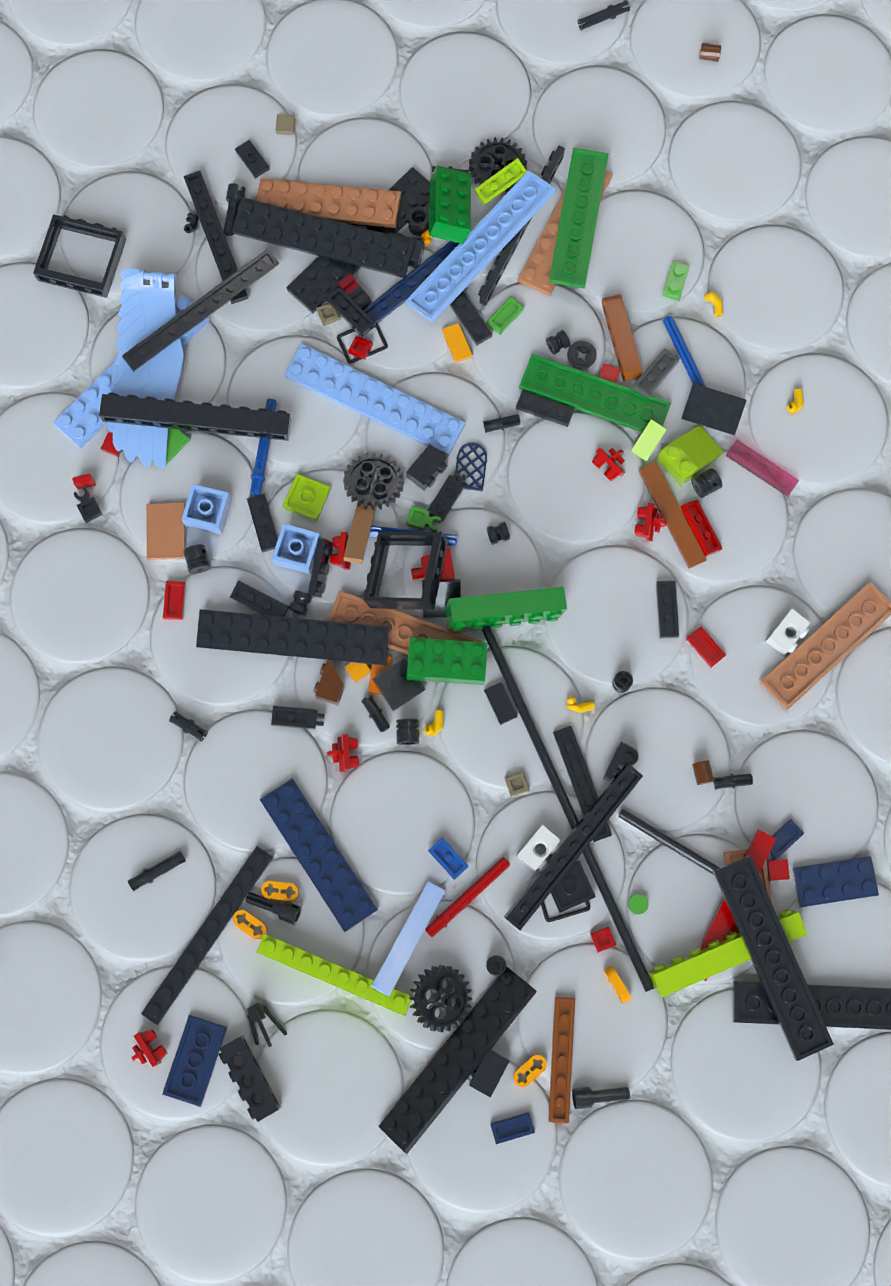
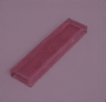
M739 440L734 442L726 454V457L787 497L799 482L798 479Z

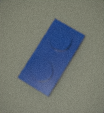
M443 837L428 850L454 880L469 867Z

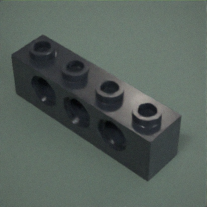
M243 1035L219 1048L221 1051L219 1057L224 1065L227 1063L230 1069L228 1074L232 1082H237L240 1088L238 1090L242 1101H247L249 1105L247 1110L252 1120L256 1119L259 1122L281 1109ZM237 1055L242 1056L244 1059V1064L241 1067L234 1064V1058ZM245 1074L253 1076V1083L251 1085L244 1083L243 1077ZM255 1092H260L263 1095L262 1103H256L253 1100Z

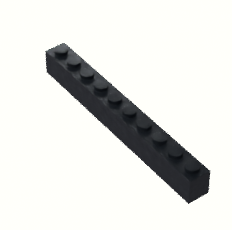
M117 393L102 394L99 411L102 422L289 441L291 416L283 410L270 412L264 408L251 410L245 406L232 408L226 404L213 406L207 402L194 404V402L188 400L175 402V400L169 398L157 400L150 396L138 398L135 395L119 396Z

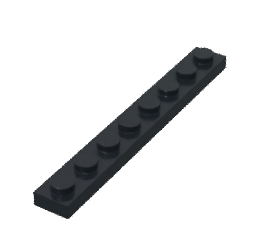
M197 171L183 177L222 281L238 271L201 171ZM246 290L230 301L231 305L249 299Z

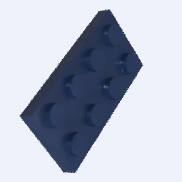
M871 856L792 868L799 907L879 896Z

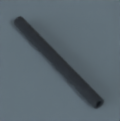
M622 809L618 817L712 875H714L713 871L720 868L625 809Z

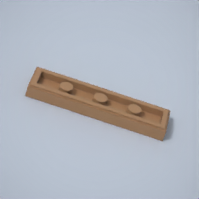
M363 503L359 507L356 506L344 553V561L363 564L377 506H375L374 510H372L370 505L365 509Z

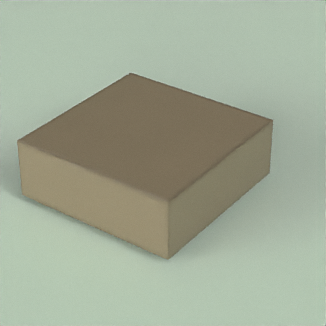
M277 114L276 134L294 135L295 116Z
M329 303L316 308L323 326L340 320L339 314Z
M523 772L504 778L510 797L529 791Z

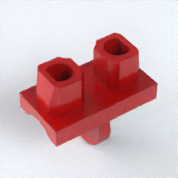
M601 448L596 451L598 454L594 457L592 463L598 469L607 463L610 468L604 475L610 481L625 474L623 469L616 463L618 461L622 465L625 462L621 457L624 453L622 449L616 452L611 448L608 452L612 457Z
M648 503L647 507H638L637 517L638 519H645V525L636 524L634 530L636 536L644 537L647 541L652 542L654 532L659 533L660 528L667 525V521L662 519L663 514L657 513L654 503Z
M341 532V536L333 537L332 545L334 548H339V554H332L330 556V563L344 570H350L351 562L344 561V553L349 538L347 532Z
M342 734L340 737H337V743L332 744V751H327V756L333 757V763H339V772H346L359 766L358 756L349 755V750L358 748V739L348 737V734Z
M153 1028L134 1035L140 1048L137 1044L132 1047L135 1055L131 1059L133 1061L139 1059L142 1065L148 1061L152 1067L161 1063L160 1060L168 1052L163 1045L158 1046L154 1050L151 1047L150 1043L158 1038Z

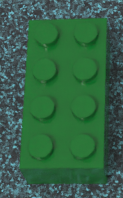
M436 165L430 179L429 236L464 244L471 230V174Z
M410 637L407 680L484 685L487 643Z

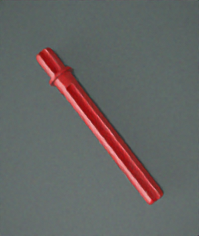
M502 857L439 916L436 915V919L425 928L427 934L430 937H434L444 927L447 928V924L510 867L509 861Z

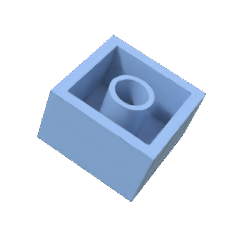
M192 484L182 516L184 525L222 534L231 503L229 493Z
M283 523L272 556L274 565L310 575L314 564L318 539L321 538L320 533Z

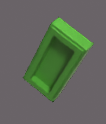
M510 296L487 320L486 324L501 335L522 313L524 306Z

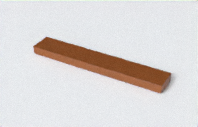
M654 462L639 469L638 472L659 512L663 514V520L667 521L666 526L688 568L690 569L706 562L707 559L657 463Z
M555 997L548 1115V1122L569 1124L575 998Z

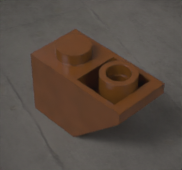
M327 660V663L321 667L320 675L322 677L320 682H316L313 692L316 693V699L339 706L344 685L332 661Z

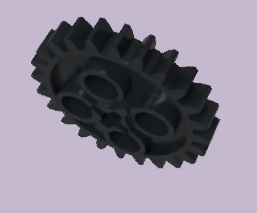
M494 137L493 142L487 139L486 145L480 142V148L475 147V152L471 153V159H469V171L471 172V178H474V184L479 183L481 185L517 158L527 171V160H525V154H521L522 148L516 149L517 143L510 145V139L506 143L503 138H501L500 142H497L496 137Z
M373 452L372 457H369L368 453H366L364 459L359 455L358 461L353 459L352 465H347L348 471H344L343 483L344 490H347V497L352 496L351 502L357 500L358 507L363 503L365 509L369 505L372 510L375 509V506L382 510L383 504L389 507V501L395 503V497L400 498V492H403L402 485H404V479H402L403 472H400L401 467L396 466L395 460L390 462V456L383 459L382 453L379 457H376L375 452ZM376 468H379L377 472V479H375L372 493L371 495H368L371 489V483L374 480ZM387 474V475H389V476H388V477H383V476H381V475ZM364 485V486H366V487H365V488H359L358 486ZM382 490V491H384V492H383V493H378V492H376V491Z
M439 965L438 968L437 966H431V971L424 969L425 975L418 974L420 981H413L417 986L416 989H410L411 992L415 993L414 996L409 997L410 1000L414 1001L410 1008L416 1009L412 1015L419 1016L417 1022L423 1023L424 1028L430 1027V1031L435 1032L437 1030L438 1032H443L444 1029L445 1031H451V1026L458 1028L457 1021L463 1023L462 1015L468 1016L469 1014L465 1010L472 1007L467 1004L468 1001L473 999L468 996L472 989L466 988L469 981H462L465 975H458L459 970H452L451 966H446V968L444 965ZM444 980L447 981V986L445 989H443L442 986ZM430 990L431 996L427 1000L426 993ZM453 998H455L456 1003L452 1007L451 1001ZM437 1008H439L440 1013L439 1016L436 1018L435 1011Z

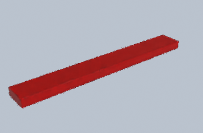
M757 829L744 857L751 856L758 874L776 841V838ZM724 898L699 946L701 950L708 948L707 944L711 941L719 940V942L726 940L725 936L730 934L735 924Z

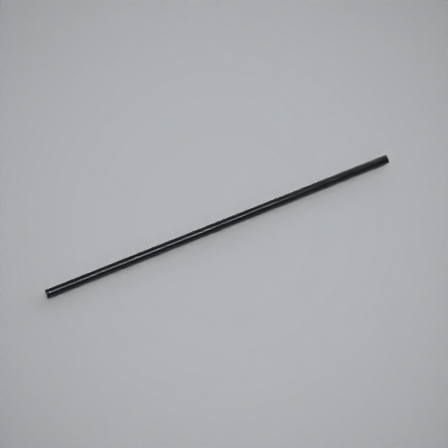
M484 626L481 630L573 831L579 820L490 626ZM588 845L583 851L585 860L645 992L654 989L652 981L590 845Z

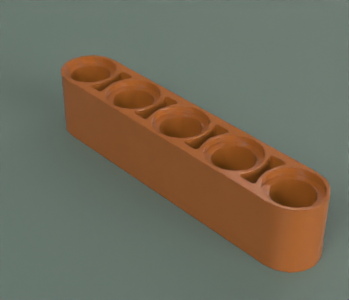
M619 294L602 298V308L618 366L621 369L622 379L624 382L638 379L643 372L622 296Z

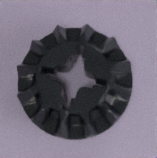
M586 341L573 343L567 352L568 362L572 364L573 368L576 367L580 370L588 369L595 363L597 357L594 346ZM579 351L582 354H586L585 361L582 358H576L579 355Z

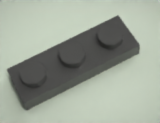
M664 349L633 384L632 389L648 398L679 363L680 358Z

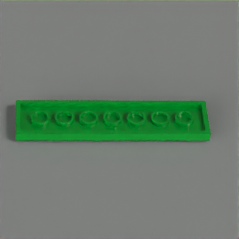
M573 147L549 283L585 289L609 153Z
M531 354L519 385L521 390L573 407L641 433L651 419L663 426L671 405L670 402L653 396L646 398L631 388Z

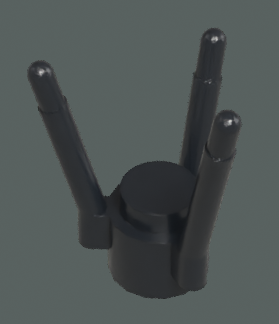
M258 1002L246 1009L256 1045H259L255 1023H258L268 1047L272 1046L261 1021L266 1018L265 1014L283 1035H287V1032L271 1014L267 1005L262 1006L261 1002Z

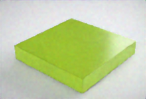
M297 473L282 508L317 522L332 488Z

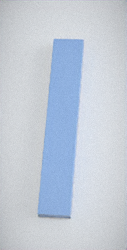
M427 882L374 980L372 988L390 996L445 890Z

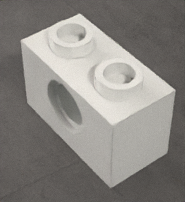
M791 609L766 640V643L783 656L787 652L792 653L798 646L796 643L798 638L803 639L808 633L809 629L807 627L810 622ZM785 630H791L793 637H788Z
M542 825L516 857L534 872L537 868L541 871L548 862L546 860L547 856L550 853L553 855L560 847L558 843L561 840ZM538 844L545 847V854L538 855L535 852V846Z

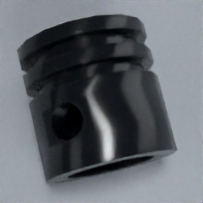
M414 207L408 213V228L413 235L421 236L422 233L429 229V212L424 207Z
M713 468L691 479L692 486L700 498H704L723 487L720 476Z
M193 545L183 550L190 574L202 573L211 568L205 545Z
M418 719L396 720V724H398L396 725V744H419Z

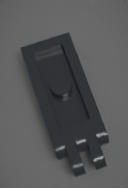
M456 471L453 476H448L427 510L433 516L440 517L443 522L466 486L464 481L467 476L463 474L460 480L457 479L460 475L459 471Z
M273 706L271 726L316 729V726H324V722L317 721V718L324 719L325 714L317 713L318 710Z

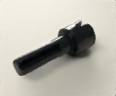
M235 183L228 184L226 194L228 209L223 232L227 236L234 235L232 233L233 225L241 199L245 197L246 191L244 186L238 190L239 186Z
M249 892L246 897L247 903L277 914L279 920L295 925V922L300 917L302 907L288 901L282 904Z
M582 1087L572 1090V1100L575 1109L592 1108L594 1103L630 1099L628 1087L594 1091L590 1087Z

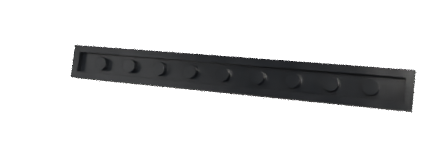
M558 146L556 151H552L549 157V165H545L542 170L541 179L549 184L564 158V147ZM531 219L504 246L501 256L498 255L496 257L494 270L489 271L486 277V285H482L479 290L480 304L487 305Z
M266 249L123 354V360L135 372L279 265L278 260L269 249Z
M629 763L624 765L506 913L504 918L521 931L641 780L643 775Z
M256 846L141 1014L156 1025L160 1024L274 857Z

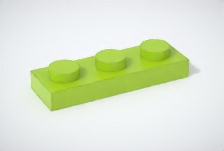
M517 158L475 188L474 192L485 206L518 182L527 171Z

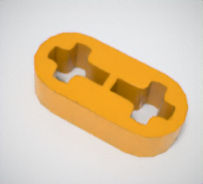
M267 881L261 888L262 895L268 899L291 902L299 896L298 887L291 883ZM270 884H273V888L279 889V893L272 892L271 896H269L265 889ZM289 887H292L295 895H291V898H288V895L282 893V890H289Z
M239 910L234 913L233 923L250 937L262 939L263 935L267 934V926L249 912ZM246 914L245 919L250 923L248 925L243 922L239 924L238 915ZM252 924L256 927L261 925L263 934L255 936V930L251 928Z
M613 966L605 969L603 972L622 1004L631 1000L632 998Z
M536 1054L525 1061L513 1074L515 1084L519 1087H526L546 1069L547 1063L545 1058ZM541 1059L542 1068L536 1067L531 1071L530 1068L534 1065L533 1060ZM526 1071L530 1072L526 1076L527 1081L525 1083L523 1081H517L519 1078L517 1075L518 1073L521 1072L522 1074H524Z

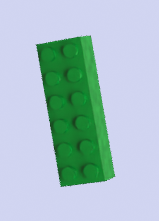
M564 587L451 598L445 606V615L448 630L462 632L466 628L481 630L484 626L499 628L502 627V624L518 626L521 625V622H528L529 624L539 623L540 620L555 622L567 610Z

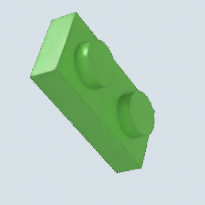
M675 261L672 262L662 294L663 297L680 301L689 272V265Z

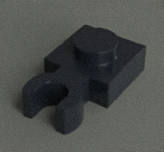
M84 487V495L80 497L77 492H74V497L81 502L76 506L85 523H88L103 514L95 498L89 499V491Z

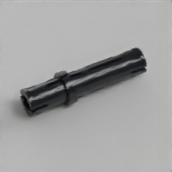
M624 0L616 5L611 4L604 10L578 19V24L585 23L580 25L579 29L582 31L610 18L613 20L616 16L629 12L630 6L624 7L629 5L628 1Z
M178 851L153 867L143 869L142 873L127 880L128 884L134 892L147 883H153L154 879L181 865L186 860L182 852Z

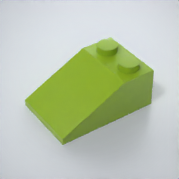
M699 425L662 449L657 460L681 487L723 455L724 452Z

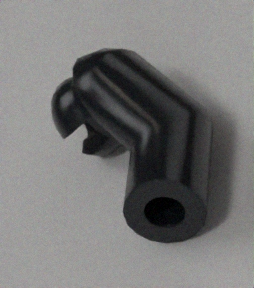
M188 213L186 221L189 224L184 226V231L192 233L197 230L199 218L196 214Z

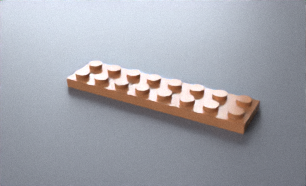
M607 171L605 172L601 198L613 177V174ZM565 190L517 281L548 296H551L556 286L554 283H549Z
M260 178L256 201L341 223L396 228L402 194L401 191Z
M869 582L759 683L787 711L891 615V602Z
M339 591L328 619L331 622L390 627L388 649L406 656L409 653L410 637L483 643V641L459 632H453V630H448L447 628L393 609L370 608L364 599Z

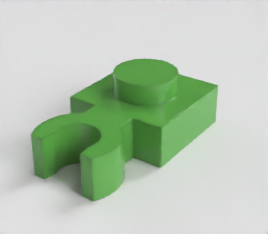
M412 506L406 525L421 530L428 526L431 531L438 532V527L433 526L432 523L435 521L441 523V518L438 516L429 517L430 511Z

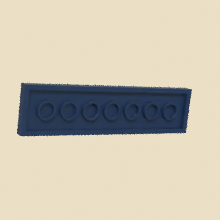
M293 778L260 799V802L344 932L378 911Z

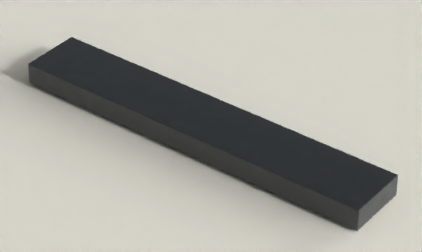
M568 726L554 731L553 735L583 816H585L598 799L572 726ZM607 822L594 837L593 842L612 836Z

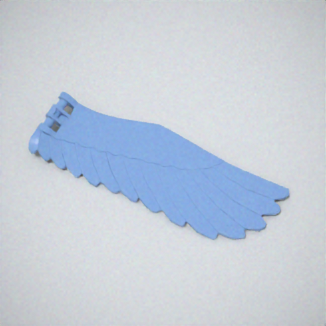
M125 269L120 274L124 279L120 285L123 292L120 297L122 306L118 316L122 319L117 325V333L121 335L116 344L119 353L115 359V365L118 367L112 376V383L115 387L111 393H117L119 396L135 395L138 398L150 396L157 400H164L166 398L175 400L184 362L180 338L135 372L123 360L122 355L176 316V273L168 275L159 271L146 272L143 269ZM145 279L150 280L151 286L145 285ZM169 282V288H163V283ZM107 423V430L113 432L115 449L117 451L123 449L126 459L130 462H134L136 457L139 456L142 465L147 468L151 466L152 460L159 468L163 469L166 467L168 428Z

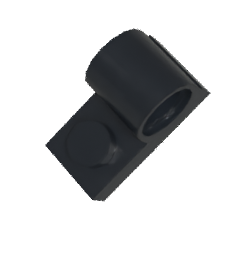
M620 742L603 779L610 782L612 778H615L621 768H618V765L624 767L626 763H629L631 766H634L639 758L637 750L624 742ZM625 753L632 754V762L625 761L623 757Z

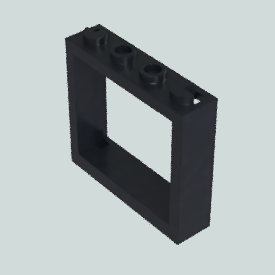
M53 214L33 274L40 282L107 298L126 242L123 231L117 230L115 227L111 229L99 223L91 224L83 219L75 220L66 215L59 216ZM61 229L115 242L102 283L48 270Z
M378 532L377 541L374 543V554L371 557L370 572L367 574V586L363 592L365 603L370 608L434 610L448 544L442 532ZM389 545L432 546L421 598L378 597Z

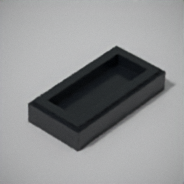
M502 682L484 690L500 725L518 717Z

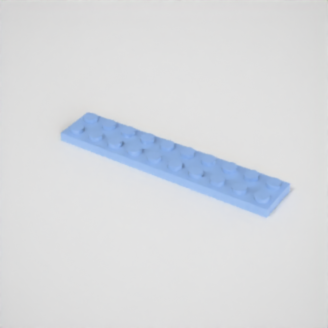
M528 170L468 234L464 244L460 243L411 294L406 303L433 323L556 192L555 187Z
M183 294L175 301L176 315L193 304ZM209 317L180 338L182 348L210 321ZM115 362L53 422L80 448L107 423L102 422L99 411L102 394L111 393L115 387L112 383V376L118 367L115 365Z
M304 344L300 345L284 374L286 378L426 446L431 444L447 456L450 455L465 427V422Z

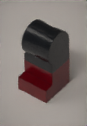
M351 274L338 283V287L340 286L362 310L372 303L369 295L355 281Z

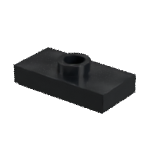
M250 140L235 148V152L255 179L270 170L268 164Z

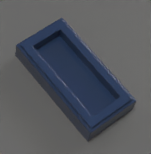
M789 819L772 835V837L776 838V841L769 854L774 860H777L804 834L792 819Z
M529 1112L490 1123L496 1144L535 1133Z

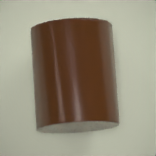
M702 43L699 59L719 62L721 45Z
M709 760L692 764L697 785L714 782Z

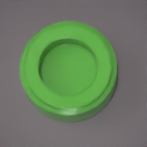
M641 894L633 895L628 901L629 910L634 914H643L649 906L647 898Z

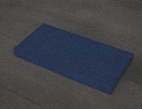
M193 1015L188 1016L162 1095L198 1107L202 1106L220 1052L219 1048L222 1046L228 1028L227 1026Z

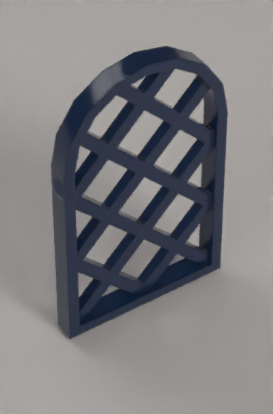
M467 443L459 449L455 472L458 470L459 463L462 467L459 472L465 470L468 474L466 479L470 477L474 481L469 486L464 481V484H466L464 489L483 491L487 453L480 444ZM468 446L471 451L466 454L463 449ZM478 448L483 450V453L480 455L475 451ZM462 452L464 456H462L459 459L460 453ZM472 452L477 456L473 460L468 457ZM483 455H485V462L481 458ZM466 457L469 463L464 466L461 460ZM479 459L482 465L477 468L474 462ZM472 464L475 470L470 473L466 468ZM484 466V471L482 474L479 469H481ZM475 472H478L481 476L477 480L472 476ZM481 479H482V487H481V486L479 485V483H478V481H480Z

